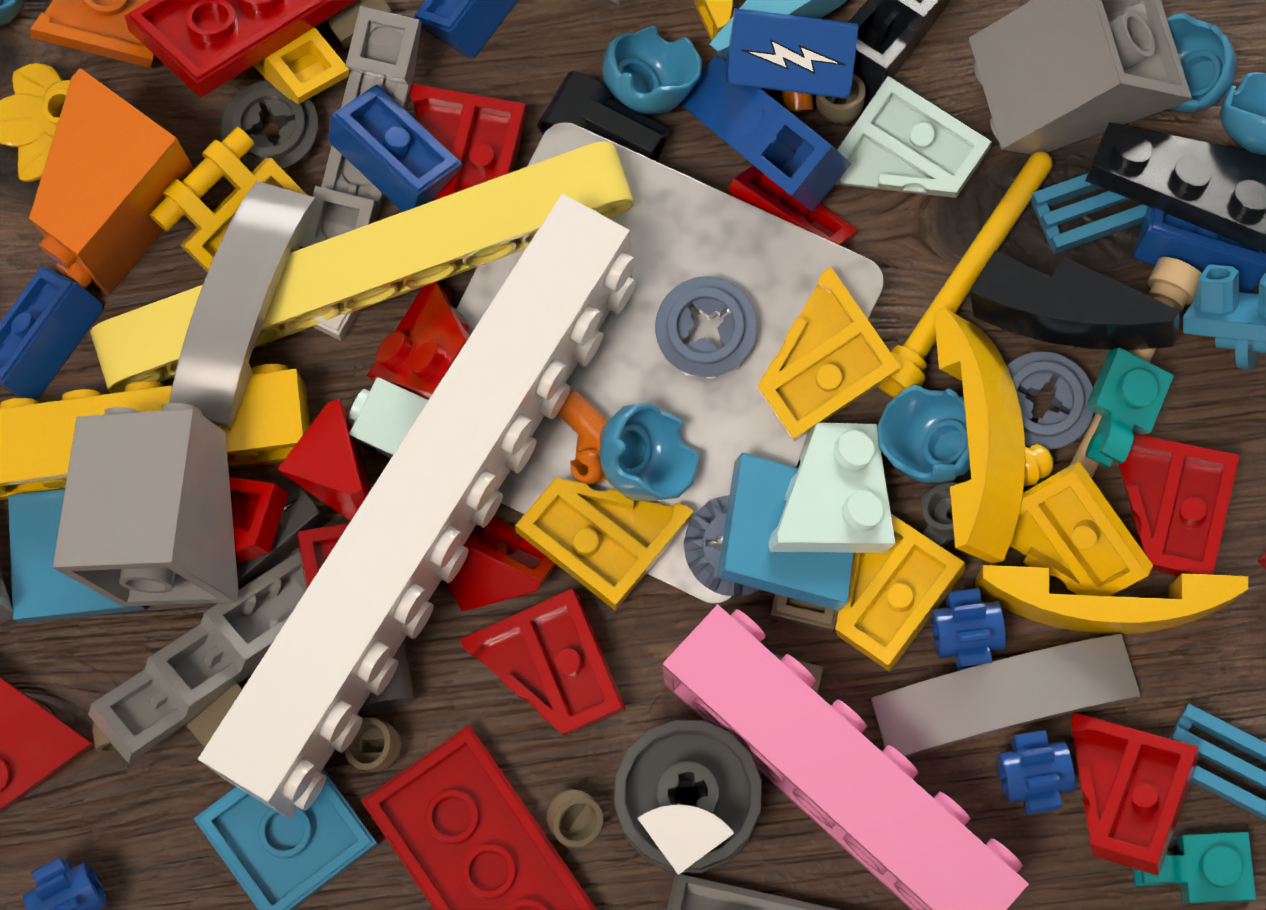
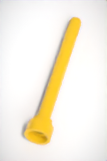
M1038 151L1030 156L905 344L894 347L891 354L901 368L898 373L877 386L883 392L895 398L908 387L913 385L921 387L926 380L923 372L927 367L924 359L936 343L934 312L946 308L954 314L956 313L992 254L998 250L1032 199L1033 192L1038 190L1052 169L1053 161L1048 153Z

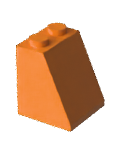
M81 68L71 78L29 219L44 237L38 246L57 262L55 267L63 275L77 282L84 289L92 282L106 294L110 295L164 231L149 215L166 198L163 191L175 179L182 182L194 168L175 136Z

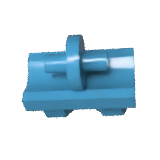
M1214 264L1206 266L1198 280L1195 300L1183 316V334L1215 337L1216 348L1235 350L1237 368L1253 370L1257 364L1259 354L1266 353V273H1264L1259 282V294L1239 292V270H1236L1233 266Z

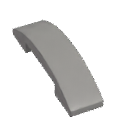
M360 6L345 64L350 73L341 108L378 84L407 111L422 22L419 19ZM331 146L322 186H315L313 197L316 198L317 205L301 247L305 248L377 222L385 199V195L333 146Z
M256 181L247 193L222 238L198 296L180 353L169 403H184L195 406L202 411V415L215 425L228 429L232 428L253 373L248 363L288 257L291 252L297 251L301 247L317 205L315 197Z
M1116 634L1050 647L974 666L872 697L870 701L884 749L887 745H890L908 758L950 747L953 743L1072 712L1082 713L1137 699L1141 695L1122 634Z

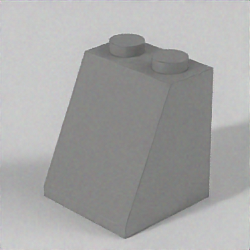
M1030 0L969 37L975 59L974 72L978 81L983 86L991 113L990 126L994 136L999 141L1001 150L1031 155L1038 151L1047 153L1103 133L1109 122L1125 125L1192 99L1161 0Z
M184 403L165 404L162 406V411L139 412L126 407H110L105 409L104 415L77 416L53 568L122 607L237 602L239 589L226 433L205 418L199 408Z

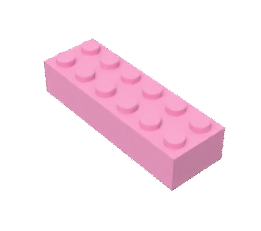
M717 604L664 661V685L701 719L731 732L751 753L758 771L911 910H1007L1029 885L1018 874L1023 865L1010 850L993 838L985 845L967 829L965 825L969 822L970 817L954 800L940 791L933 798L913 780L918 774V770L905 756L890 745H887L883 751L879 750L862 734L867 725L861 717L838 699L830 706L811 688L816 682L814 676L789 654H786L779 660L761 643L766 637L763 630L742 611L736 609L730 616Z

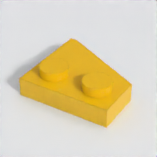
M829 267L822 272L817 281L816 288L800 316H797L785 337V342L775 359L771 361L757 387L792 441L795 442L807 434L818 422L823 423L898 373L901 367L832 267Z
M1079 461L1023 492L1019 517L1010 544L1012 548L1026 555L1023 563L1030 567L1049 568V576L1062 580L1067 589L1077 595L1112 596L1149 576L1153 564Z
M556 477L516 523L515 530L517 534L616 611L686 527L694 511L687 505L674 503V507L648 501H635L628 499L617 490L597 491L591 489L586 483Z
M891 514L895 544L886 553L853 554L848 602L838 611L835 626L838 637L889 672L928 622L932 610L939 607L948 595V592L951 591L966 570L964 561L893 514Z

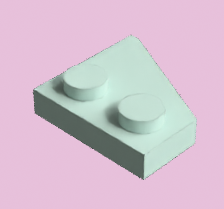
M887 76L837 149L852 164L836 182V185L957 198L990 150L992 141Z
M818 422L808 432L799 456L800 466L797 473L791 478L784 500L787 502L778 527L771 533L768 541L769 552L886 553L895 544L881 450L878 443L877 424Z

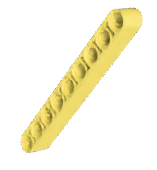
M606 141L589 144L291 252L254 348L320 324V322L313 318L323 316L325 320L349 314L526 250L562 193L608 219L623 214L634 206L635 200L615 144ZM203 285L107 319L91 329L90 333L109 392H125V386L134 382H162L175 377L187 329Z

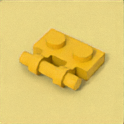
M236 127L222 142L215 139L202 152L205 159L182 182L175 179L163 191L166 198L149 214L167 232L183 216L187 217L197 227L180 246L207 273L231 220L256 181L307 195L272 158H265L250 172L239 159L254 145V142L239 127ZM223 176L236 189L212 212L200 199Z

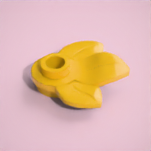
M28 64L15 70L12 78L15 95L0 100V144L18 147V177L23 182H33L42 177L71 81L63 80L55 68L46 64Z

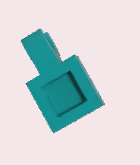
M1120 347L1108 351L1085 407L1102 416L1088 444L1085 457L1105 467H1110L1113 460L1120 464L1124 463L1133 444V432L1140 435L1151 433L1174 375Z
M1249 832L1181 835L1176 837L1178 855L1165 856L1159 876L1132 868L1134 887L1181 884L1183 905L1256 900Z

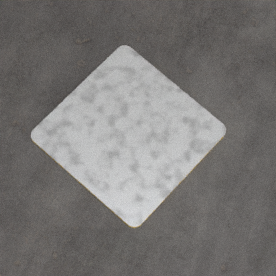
M558 123L544 133L528 166L589 144L612 141L573 123ZM612 142L615 144L635 204L628 211L610 220L630 230L631 256L635 258L632 279L636 281V286L624 309L619 314L610 311L601 325L599 331L603 333V339L592 360L585 367L578 363L566 384L570 386L569 394L574 390H578L608 421L623 406L640 403H652L659 407L662 412H666L683 421V426L680 429L681 440L685 446L699 453V464L693 485L679 498L648 502L674 507V503L687 505L694 511V515L710 499L730 494L734 462L741 453L797 468L807 434L793 442L758 391L757 386L771 361L777 356L797 316H800L816 288L817 281L823 271L832 267L867 319H869L882 292L883 275L875 262ZM525 250L477 267L456 309L464 316L469 326L468 333L470 335ZM705 276L727 280L740 288L751 301L757 319V334L753 350L743 360L737 370H731L713 379L685 375L665 359L661 352L655 333L657 312L666 295L684 281ZM694 307L690 308L696 330L690 335V340L684 344L687 345L692 340L696 342L701 338H706L711 344L715 343L721 349L723 346L720 343L717 328L729 312L721 317L717 315L715 318L708 320L702 313L698 314ZM558 415L552 420L544 416L532 437L537 440V443L529 461L519 473L510 470L498 489L503 494L502 504L525 514L556 477L579 482L573 477L570 470V461L574 460L576 455L578 434ZM607 479L600 483L588 485L591 489L597 491L616 490ZM689 523L646 573L707 603H722L732 597L709 590L691 572L686 561L683 545ZM717 539V542H707V546H716L717 550H721L723 539Z

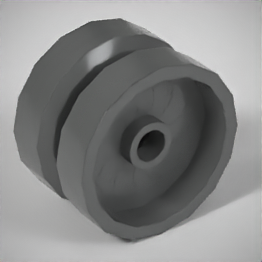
M673 720L649 729L627 749L615 775L614 807L625 838L645 862L668 873L675 874L677 872L638 818L659 807L681 805V802L675 803L676 795L683 789L695 790L700 795L697 807L715 814L734 831L733 835L680 873L684 875H702L727 865L747 846L761 812L762 781L751 753L731 732L703 720Z

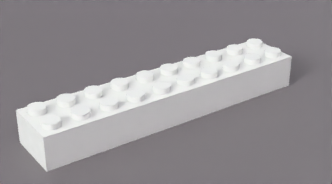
M563 193L560 195L198 758L199 761L224 780L290 820L298 807L303 811L310 808L325 784L326 775L322 774L321 771L334 750L340 753L344 752L357 735L363 718L357 714L371 692L376 695L381 694L391 681L398 666V660L394 659L393 656L406 636L412 639L416 638L430 618L434 607L432 603L428 602L441 580L450 583L460 571L468 555V548L464 547L463 544L476 524L484 528L495 515L503 498V494L498 489L510 470L519 473L529 461L537 443V440L532 435L544 416L552 420L564 405L570 391V386L566 384V381L578 363L585 367L596 354L603 339V333L599 329L610 311L619 314L628 303L636 286V281L632 279L635 258L631 256L629 229Z

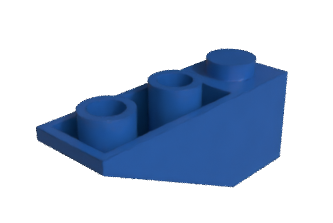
M715 54L701 72V78L693 91L680 105L789 195L813 212L852 163L760 88L727 83L726 62Z

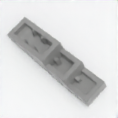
M298 551L239 589L237 602L217 603L205 611L198 626L148 657L144 670L91 703L88 713L89 717L128 764L195 718L235 683L240 684L253 674L306 591L300 552Z

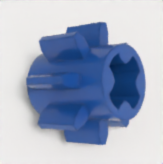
M980 588L949 591L948 597H945L946 608L934 609L931 612L933 639L938 658L955 656L957 671L992 663L991 651L1005 650L1006 647L1005 625L999 602L982 603Z
M1046 730L1014 735V738L1010 739L1012 751L997 755L999 779L1006 802L1023 801L1026 815L1058 810V808L1062 807L1060 794L1075 791L1074 769L1065 742L1049 745Z
M61 857L32 871L31 874L38 887L23 894L26 910H102L108 906L105 891L91 866L84 862L72 868L68 859L63 861Z

